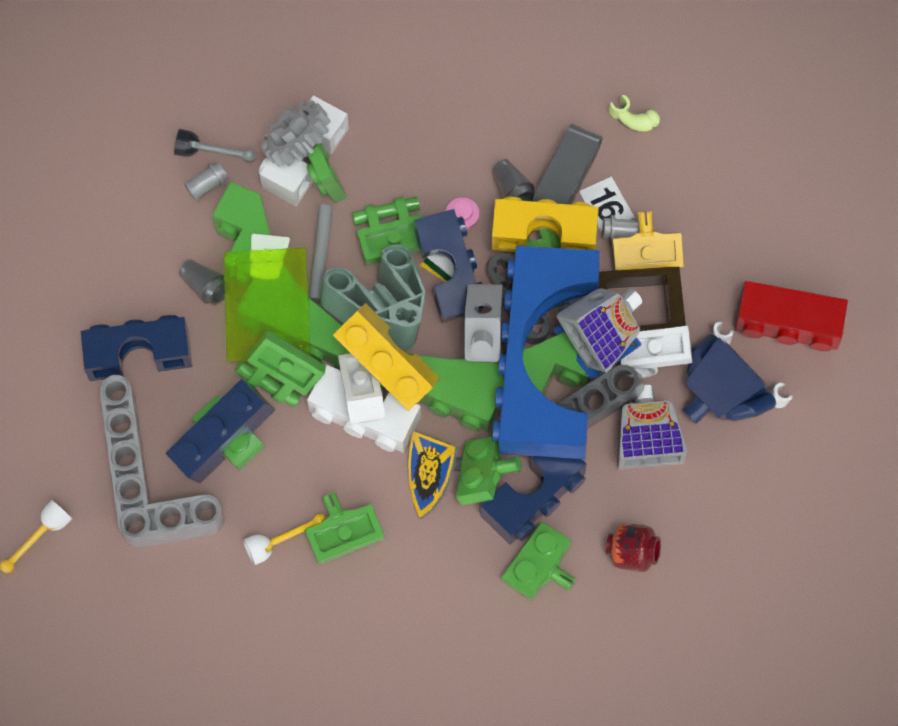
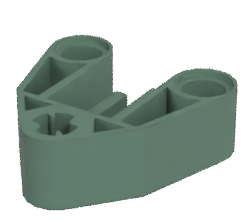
M396 244L384 248L377 279L379 283L375 284L373 290L367 291L364 285H361L355 276L345 268L334 267L326 271L320 295V304L326 311L345 323L367 303L390 327L388 333L400 349H408L414 346L422 318L425 289L410 250Z

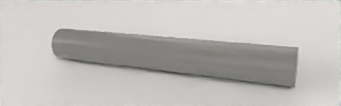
M328 204L319 205L309 289V298L315 303H320L322 283L326 269L333 208Z

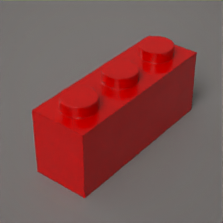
M745 280L735 331L742 332L743 335L750 338H762L763 336L775 338L778 342L786 345L807 344L818 351L837 350L843 336L848 300Z

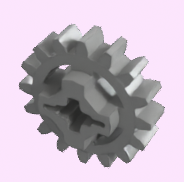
M310 100L307 104L301 101L297 108L290 106L289 109L278 115L279 120L277 123H271L269 125V132L263 135V138L266 140L261 144V147L264 149L263 153L273 164L276 163L278 167H281L284 163L287 166H291L294 159H297L299 162L302 161L304 157L308 156L307 152L310 154L314 152L313 146L315 144L323 142L322 135L328 133L329 129L326 126L331 120L327 117V112L319 103L316 104L313 100Z

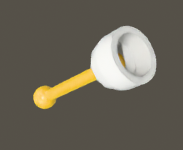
M51 500L41 512L42 525L9 559L1 561V571L4 573L12 572L14 563L47 529L52 531L61 530L72 518L57 503Z
M316 514L312 521L272 539L261 534L243 539L244 547L252 564L255 566L267 560L273 551V545L304 532L305 529L321 524L326 519L325 515Z

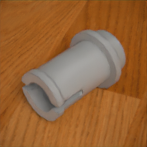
M219 162L215 164L209 163L208 169L184 183L195 201L218 185L222 187L226 185L224 181L229 179V176Z
M615 215L603 219L602 238H607L609 242H612V238L627 237L639 232V220L615 219Z

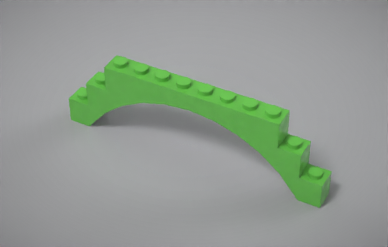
M230 182L212 217L215 229L221 236L229 240L237 238L224 262L227 276L230 281L240 287L246 288L249 285L236 311L239 324H241L242 329L255 336H259L260 333L265 334L268 330L319 362L323 360L340 370L338 355L350 353L333 336L342 324L338 323L308 297L289 273L285 264L283 263L279 279L263 280L250 276L252 234L270 235L261 194ZM566 332L524 349L523 363L532 383L544 396L554 375L558 376L562 383L571 387H577L578 385L584 387L590 381V378L576 361L577 351ZM418 355L440 377L435 386L419 403L428 406L432 413L440 417L446 418L449 415L460 420L464 427L472 431H479L481 429L489 433L500 408H496L497 387H504L505 375H499V361L474 362L466 361L465 359H443ZM380 383L381 390H384L385 387Z

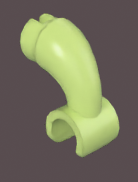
M621 95L619 98L623 109L616 108L612 102L609 104V115L614 119L620 120L632 130L638 132L651 131L660 122L657 112L651 109L647 110L646 113H630L628 111L630 101L625 95Z

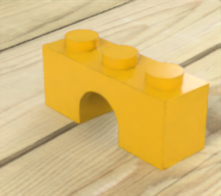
M518 197L495 199L492 250L516 252V246H526L528 237L534 231L540 229L554 232L560 239V248L595 250L598 207L591 206L585 202H575L571 205L557 204L549 199H542L537 202L523 201Z
M365 303L333 336L409 411L435 386L440 377L416 353L411 356L401 350L388 333L390 327Z

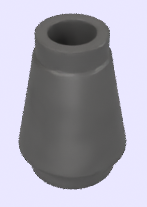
M504 159L497 162L493 166L492 172L502 197H518L523 201H532L535 194L534 185L509 160Z
M191 259L187 260L179 270V276L183 278L203 303L217 305L224 300L229 292L230 284L226 281V277L223 274Z

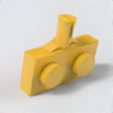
M643 211L637 212L639 232L627 237L612 238L614 271L684 267L681 232L659 233L653 231L652 211H645V213Z

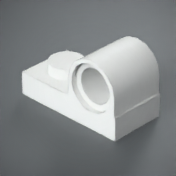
M688 326L640 331L637 338L642 345L621 359V365L633 367L643 378L657 374L658 367L693 363ZM626 374L627 377L634 378L632 374Z
M351 353L338 355L350 425L386 419L380 382Z

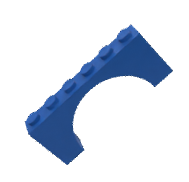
M516 246L515 258H509L508 279H513L512 290H506L505 311H510L509 322H503L502 343H507V353L500 354L499 375H505L504 387H497L496 408H502L501 420H494L493 441H499L500 454L574 459L586 458L588 413L566 409L546 398L529 378L523 363V352L531 330L542 316L566 300L588 295L598 289L600 250Z

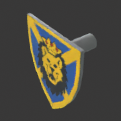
M413 431L408 459L409 486L419 519H422L434 510L443 496H445L453 471L461 470L463 457H457V446Z

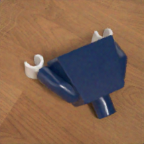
M722 322L715 323L712 334L707 335L692 349L693 363L688 364L686 372L689 378L686 384L696 396L683 408V411L696 424L710 411L719 419H728L733 422L758 417L775 407H785L793 397L790 395L788 398H782L778 395L777 392L781 391L785 386L782 382L775 385L770 393L767 392L771 388L729 345L734 331L731 330L728 335H721L719 333L723 326Z

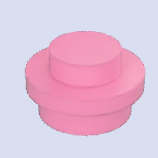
M456 198L446 208V211L455 209L456 216L463 217L467 230L474 227L479 220V208L469 198Z

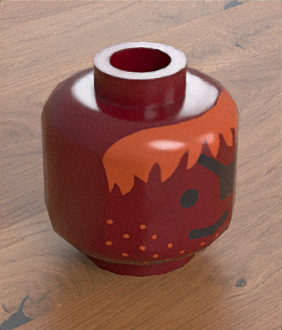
M622 523L617 527L614 534L610 533L608 535L606 554L611 555L615 567L624 570L646 572L652 565L658 563L661 552V539L655 535L651 527Z

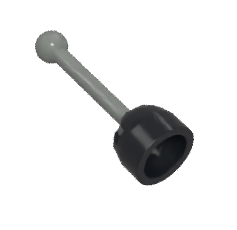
M184 129L178 130L174 155L190 157L195 155L200 149L241 157L246 162H253L256 158V153L252 149L240 151L200 143L199 137L194 132Z

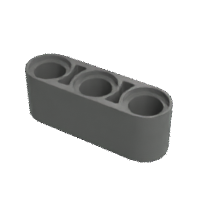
M571 124L541 179L532 202L549 199L557 204L571 205L598 154L603 137Z
M618 365L557 403V405L569 410L588 413L589 429L622 408L623 405L638 398L644 390V379L633 367ZM632 374L634 377L633 386L627 391H620L618 387L620 378L623 375ZM595 393H602L604 396L603 405L597 410H591L589 407L590 397Z

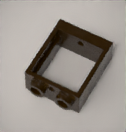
M679 266L599 272L598 289L664 285L668 324L639 325L640 331L686 326Z

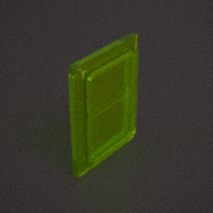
M307 248L224 252L226 361L228 363L247 362L248 353L267 330L310 356Z

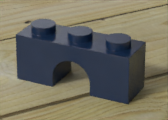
M455 209L415 219L413 228L422 258L431 255H442L451 261L454 268V276L449 281L435 285L432 289L441 323L465 317L468 284H482V282L476 283L473 270L477 269L476 259L472 249L466 250L463 237L467 236L463 217H457ZM479 306V312L482 311L483 306Z
M165 315L156 321L129 320L124 325L110 327L109 325L99 324L90 327L89 330L81 331L84 370L89 381L104 380L112 375L124 377V359L131 351L136 349H146L153 353L158 372L193 367L189 331L185 317Z
M241 379L166 452V455L189 479L201 483L225 460L222 456L225 448L241 434L253 433L275 409L254 386Z
M533 456L530 469L542 481L541 488L532 494H521L505 482L495 492L494 500L485 501L480 506V516L509 545L517 538L523 541L535 529L536 526L533 523L542 515L545 517L550 516L561 503L559 499L567 491L574 493L586 480L584 475L587 464L582 459Z

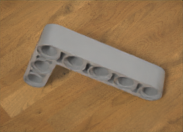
M120 375L107 377L100 386V399L118 526L125 541L130 546L142 548L209 536L219 532L224 525L225 517L219 501L214 496L198 495L151 504L136 398L129 381L125 377ZM114 392H126L122 399L118 401L110 400ZM121 423L131 424L130 428L124 433L114 432L115 428ZM127 455L135 457L131 465H119L123 457ZM137 488L140 490L139 495L135 499L126 500L123 498L125 492L129 489ZM212 509L216 511L215 516L211 520L202 521L198 519L199 514L203 510ZM171 515L181 517L179 523L174 527L163 525L165 519ZM141 521L145 523V527L141 532L136 534L128 532L130 525L134 522Z

